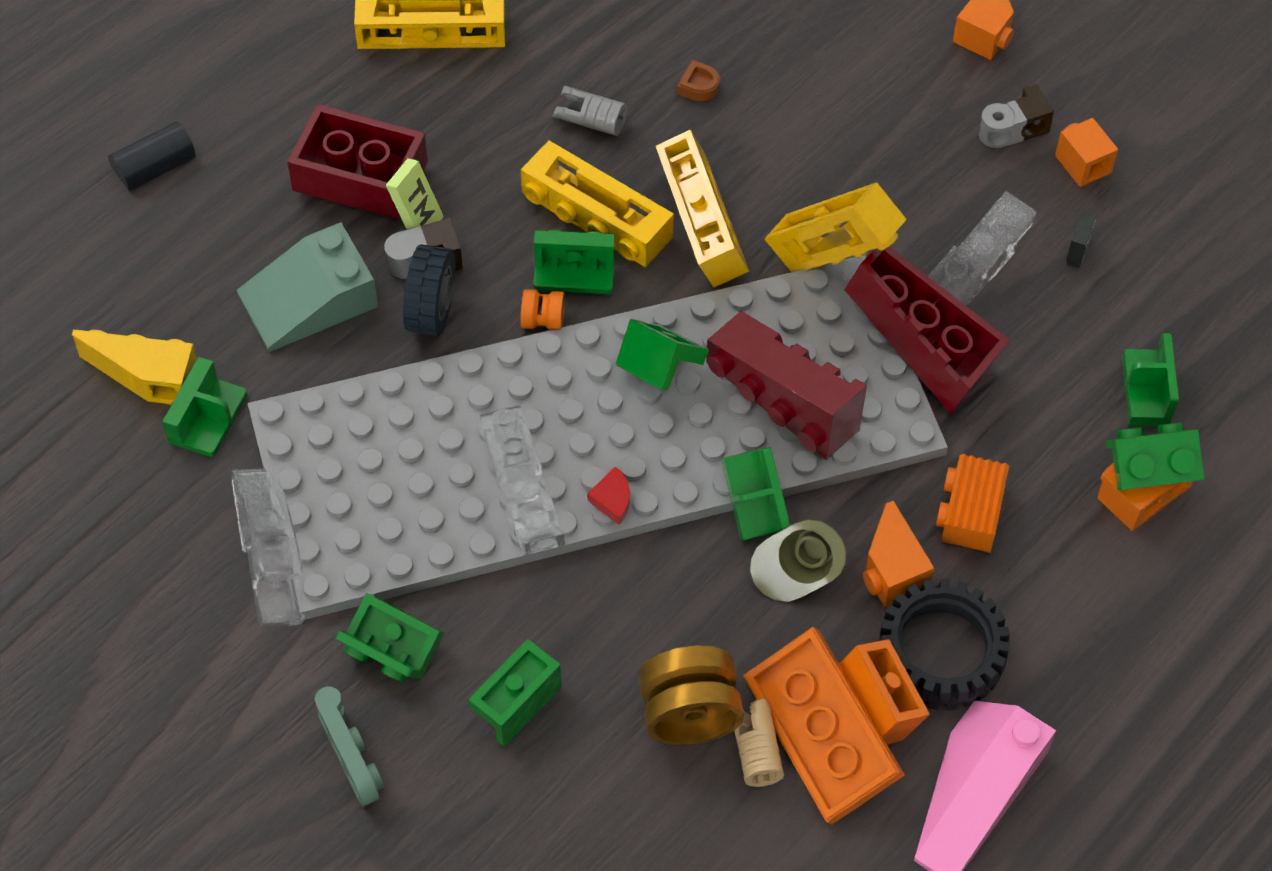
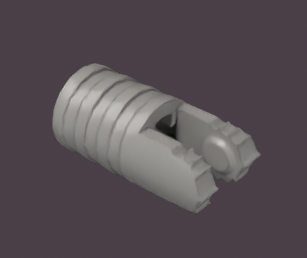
M569 86L563 87L561 95L568 100L582 103L581 112L557 106L552 117L614 136L620 134L626 120L627 104Z

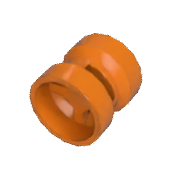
M524 289L521 305V329H535L537 326H546L548 330H561L564 320L565 292L552 291L547 295L540 294L535 289Z

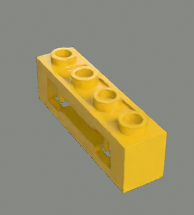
M355 0L354 27L357 48L505 47V0ZM460 27H466L467 33H472L473 28L485 27L486 36H461ZM397 28L402 29L401 37H378L379 29H389L391 34H396Z
M688 130L657 145V152L698 265L712 286L715 288L750 272L706 154L692 131Z
M548 141L521 169L522 194L530 202L544 206L554 212L563 222L572 223L586 233L614 234V249L627 260H634L646 268L673 238L674 213L551 141ZM558 160L575 169L576 175L559 166ZM630 203L636 205L637 207H639L640 209L649 214L647 216H643L636 210L630 208Z
M876 182L786 214L764 240L791 272L805 271L812 268L819 269L828 263L836 265L850 256L859 258L876 248L879 251L888 248L898 238L896 231L907 219ZM848 221L844 226L839 227L843 222ZM829 233L828 236L821 237L823 234Z

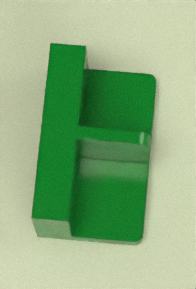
M630 319L616 365L659 389L668 390L679 360L704 365L709 349L661 325Z
M1162 333L1157 350L1124 349L1122 368L1128 426L1170 424L1176 410L1179 396L1171 333Z
M198 357L162 421L169 444L209 457L215 456L247 397L246 389L219 380L214 362Z
M771 447L721 458L740 539L746 540L780 532L789 527L790 522Z
M527 639L468 699L469 708L496 729L497 742L505 747L561 689V664Z

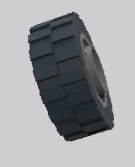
M423 244L416 247L409 265L404 291L403 324L408 332L440 336L441 332H443L448 319L454 290L455 253H453V249Z

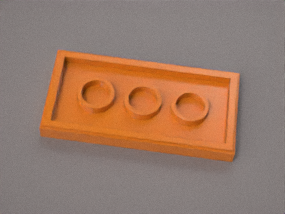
M814 626L743 675L756 700L764 698L769 703L775 733L826 823L833 825L905 776L822 634Z

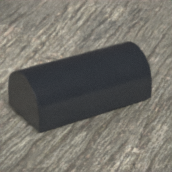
M175 121L110 154L108 159L112 169L130 191L196 157V153L186 130L178 121Z

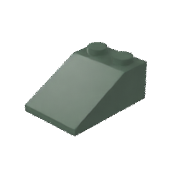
M341 222L304 237L237 289V295L268 352L277 350L378 307L374 278Z

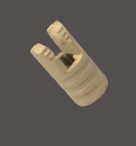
M762 698L751 703L749 707L751 717L743 709V723L735 730L746 785L753 787L772 785L784 777L769 703Z

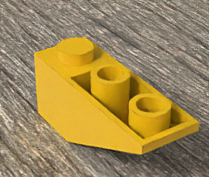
M73 329L72 332L78 354L82 359L148 402L172 405L197 360L193 344L178 339L166 341L150 339L137 334L128 336L108 334L101 330L83 331Z

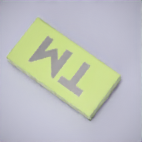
M408 158L389 180L386 187L406 229H411L440 221L444 216L419 161Z

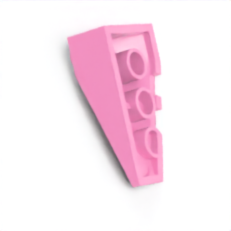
M974 701L950 733L914 861L928 871H964L1048 754L1056 730L1019 706Z

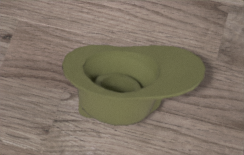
M807 519L796 522L762 542L756 548L751 558L750 573L755 586L763 595L776 601L789 602L804 597L838 577L846 564V548L842 537L833 527L819 520Z

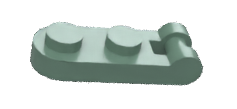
M330 686L321 688L315 695L320 723L362 807H365L380 800L378 790L384 788L383 781L375 764L372 763L366 766L360 754L366 751V748L357 728L354 726L348 729L344 722L346 715L338 689Z

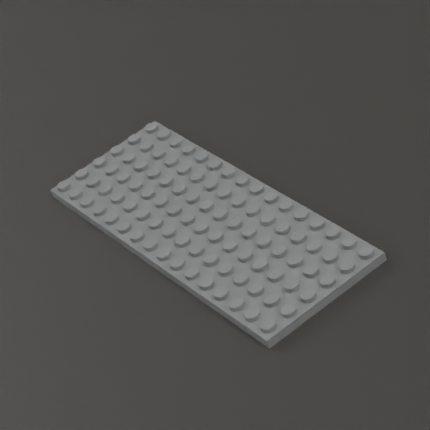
M866 255L859 258L844 259L836 265L828 263L819 269L798 270L561 327V330L553 329L248 403L301 619L306 620L360 606L366 593L385 600L732 511L733 506L721 458L771 447L783 497L946 456L948 446L917 374L844 291L857 268L866 258ZM742 311L780 333L784 345L790 347L797 343L807 349L809 357L816 364L823 366L826 362H829L839 368L841 375L838 377L851 383L856 378L867 385L860 430L826 460L816 451L812 452L806 449L798 437L785 426L781 427L775 424L768 413L757 403L747 401L739 393L737 387L725 377L720 378L710 370L706 359L704 365L679 360L669 389H659L616 365L629 320L634 319L661 325L707 348V339ZM615 466L624 474L630 490L628 513L620 525L588 502L587 493Z

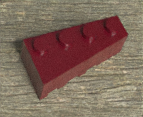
M890 246L882 251H879L877 248L873 249L859 265L844 289L950 414L980 380L1010 341Z
M742 311L707 339V349L709 350L706 356V363L710 370L720 378L725 377L736 386L739 393L747 401L755 402L762 407L775 424L781 427L785 426L794 433L801 444L809 451H816L827 460L860 430L867 385L855 378L851 383L838 377L841 375L839 368L829 362H826L823 366L816 364L809 357L807 349L797 343L790 347L784 345L780 333Z

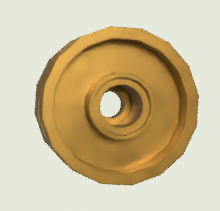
M698 645L676 648L656 655L646 661L639 669L641 697L647 703L644 710L647 734L654 741L666 745L680 746L702 744L730 734L743 723L744 712L741 696L735 689L737 674L734 658L728 651L714 646Z

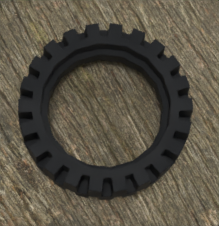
M931 579L923 581L920 589L916 584L908 587L905 595L900 593L894 598L893 604L889 605L880 628L879 641L890 640L921 699L929 701V709L937 710L939 704H945L946 710H956L958 703H961L963 708L971 706L975 698L981 701L988 695L990 689L993 690L1007 662L1010 633L1009 628L1004 627L1006 619L1002 611L995 612L997 604L991 598L984 602L982 600L984 592L975 587L972 593L967 592L968 584L958 581L956 588L950 587V579H940L938 586H934ZM944 611L960 615L974 624L983 636L986 647L985 658L976 671L964 677L945 679L928 675L911 664L904 654L901 642L903 629L911 619L926 612Z

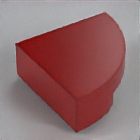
M615 466L587 493L588 502L619 525L628 513L630 490L624 474Z

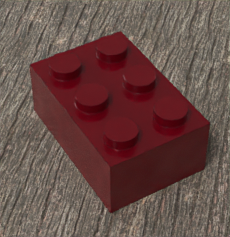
M317 104L287 161L292 191L401 220V216L386 184L408 158L419 161L424 172L428 163L425 133Z

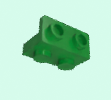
M535 230V271L533 281L535 290L595 294L612 293L615 262L614 234Z
M1183 422L1157 425L1158 434L1143 435L1142 427L1116 430L1117 439L1105 440L1106 448H1112L1117 490L1204 480L1198 429L1184 430Z
M366 593L347 632L339 630L335 639L346 644L344 652L366 663L371 657L383 664L380 670L382 673L400 682H404L406 677L422 679L444 632L374 595Z

